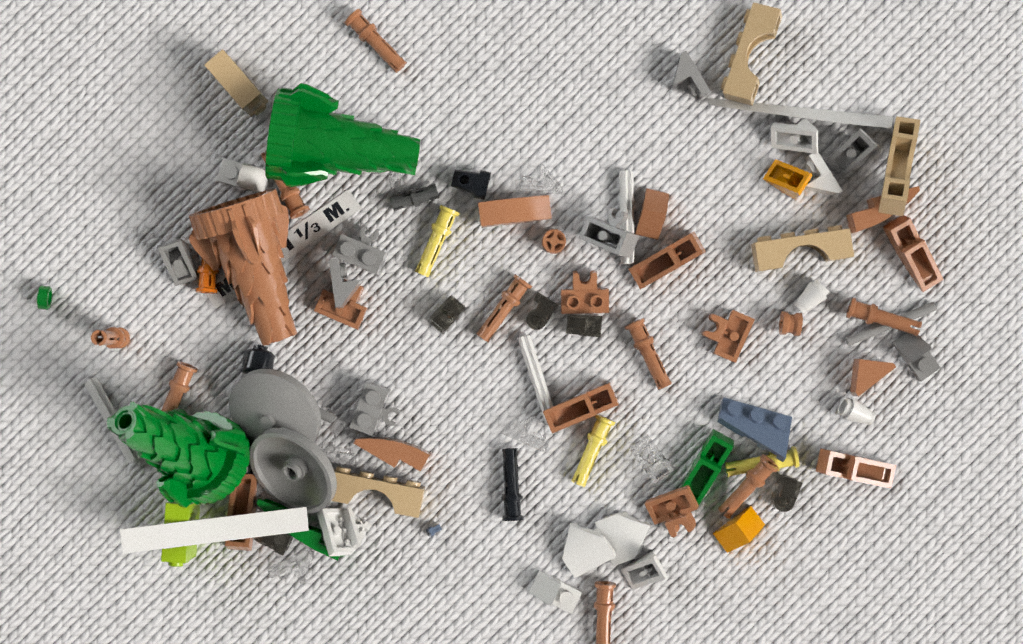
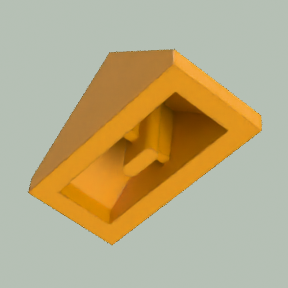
M775 159L763 180L794 199L800 196L813 175L810 172Z
M750 505L712 534L728 553L750 543L765 524Z

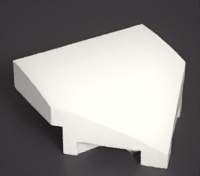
M350 506L345 510L342 508H324L317 512L329 556L352 554L361 545L363 537L372 526L369 522H362L356 517Z
M618 512L595 522L597 528L600 529V534L605 536L616 552V557L611 559L613 566L637 557L642 549L647 532L651 527V524L645 521L641 522L629 516L626 512L622 514Z
M570 522L566 542L563 547L562 559L574 578L616 557V552L605 536L600 534L599 528L594 530L578 527V524Z

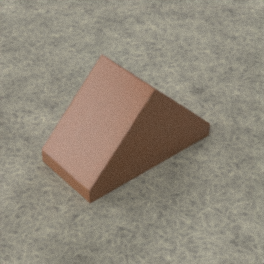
M646 188L635 231L636 235L655 240L659 239L667 214L668 193Z
M854 359L850 393L853 396L859 397L896 368L895 364Z

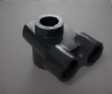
M455 170L451 187L474 194V198L485 200L491 172L480 170V173ZM462 176H467L469 178V182L467 184L460 183V178Z

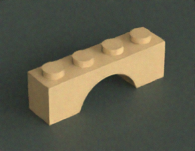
M753 2L751 10H746L743 21L746 25L744 31H740L736 40L738 49L736 55H731L728 66L731 70L729 76L724 77L721 85L725 99L753 106L760 82L758 77L748 68L749 56L752 50L761 42L775 39L782 19L781 9Z
M896 116L879 213L903 216L921 120Z
M842 225L827 227L828 232L819 233L818 229L804 231L802 236H795V232L780 234L781 239L772 240L771 236L759 237L757 242L751 244L755 272L783 268L787 255L799 246L810 247L816 250L825 262L854 257L850 228L842 229Z
M337 466L334 469L337 489L331 501L348 504L357 493L372 489L384 493L390 499L395 514L419 518L425 487L420 486L421 482L407 480L406 483L397 482L398 478L384 475L383 479L376 478L374 473L368 471H360V474L351 473L350 468Z

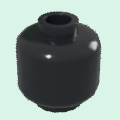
M254 345L252 349L244 352L242 372L245 375L257 369H273L275 356L267 350V346Z

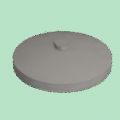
M257 369L244 375L231 391L229 397L231 418L245 431V435L251 445L264 431L271 428L291 429L306 436L313 442L318 437L321 428L319 407L309 390L294 377L274 369Z
M271 428L264 431L252 443L250 448L252 471L262 488L278 503L289 509L307 507V513H315L324 509L334 498L337 489L334 469L324 452L309 438L291 429Z

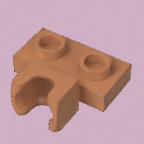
M592 270L590 278L586 282H582L579 279L578 272L573 271V289H561V314L609 313V289L597 288V271Z
M360 286L347 304L339 309L335 307L334 294L323 289L314 311L359 330L368 309L357 304L364 287Z
M731 310L728 319L710 314L709 320L716 324V330L714 332L703 331L701 335L717 342L713 354L736 363L755 319L735 310Z
M689 485L648 499L644 503L654 525L666 521L665 526L673 538L676 537L680 529L679 524L683 525L688 532L693 531L696 526V521L691 512L697 510L699 505Z

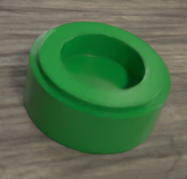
M41 285L37 294L38 309L48 310L52 303V288Z

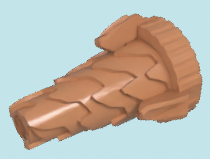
M276 189L243 196L189 215L193 228L189 237L191 245L213 271L220 269L221 266L223 267L228 284H233L237 299L245 308L250 325H255L262 345H269L296 335L297 330L289 309V299L285 285L288 279L281 258H284L282 249L287 247L289 214L287 207L280 203Z

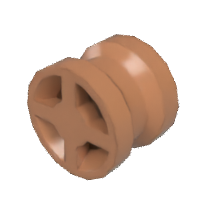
M557 229L547 231L542 239L543 248L551 254L561 252L566 244L565 235Z
M782 311L779 319V334L786 335L787 333H792L794 336H800L803 325L802 313H795L793 315Z

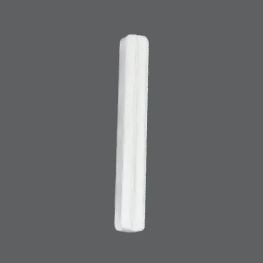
M623 170L619 172L620 213L621 211L628 213V218L625 223L621 224L620 228L634 233L633 171ZM633 251L631 258L620 256L621 264H633L635 262V251Z
M524 335L519 337L518 341L545 424L549 426L543 411L553 407L531 337L530 335Z
M94 377L87 380L84 385L107 424V418L114 415L116 410L98 378ZM111 431L128 463L131 464L139 460L138 452L128 447Z

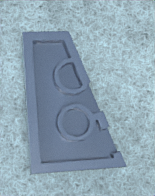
M722 399L717 422L741 437L746 436L757 443V447L762 450L767 449L777 455L776 458L784 462L787 454L792 417L732 399Z

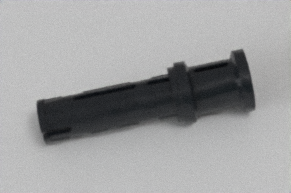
M518 448L502 449L504 494L501 497V500L504 501L502 521L524 520V516L521 515L520 502L523 496L519 493Z

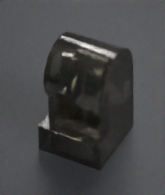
M538 292L533 299L538 305L528 313L526 318L528 326L534 330L542 329L558 306L557 303Z
M451 295L429 317L428 322L444 335L466 307Z
M568 314L566 334L601 337L603 316Z
M776 472L773 481L779 485L771 494V503L779 511L787 512L793 508L803 483L795 478Z
M286 533L255 537L254 540L283 556L294 537Z

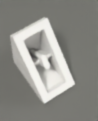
M653 551L648 552L621 569L632 590L668 577Z

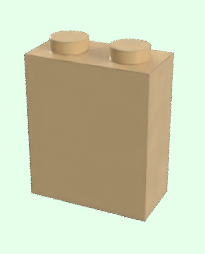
M223 49L205 64V67L248 115L252 117L255 114L257 116L266 109V104L269 101Z

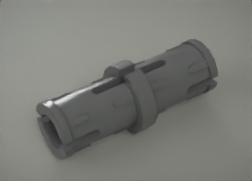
M432 184L419 189L411 188L409 192L391 196L390 201L395 212L410 206L418 207L421 203L438 199L439 194L436 184Z

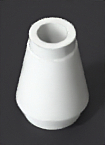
M815 279L812 283L809 282L794 305L805 314L827 299L826 296L830 292Z
M845 397L838 407V415L842 416L844 420L871 425L876 417L875 412L853 397L850 399Z

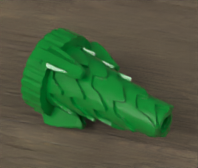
M300 83L293 89L284 87L277 89L267 140L265 163L267 179L280 180L288 187H296L328 179V174L337 175V171L362 175V171L378 173L389 171L415 175L420 150V139L400 135L397 130L382 128V126L373 122L354 120L353 115L333 113V111L338 109L339 101L308 84Z
M131 401L130 405L123 406L114 415L107 418V428L115 433L118 439L127 444L128 447L137 451L138 457L145 459L146 463L157 468V471L162 474V477L156 481L160 493L167 501L171 503L175 501L180 507L187 508L191 503L197 505L199 503L211 504L217 500L224 499L239 486L247 472L250 451L246 433L236 422L219 413L204 411L188 415L183 409L162 411L152 406L139 405Z

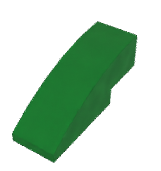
M715 429L711 431L681 487L689 485L698 505L720 473L723 463L734 447L733 439Z

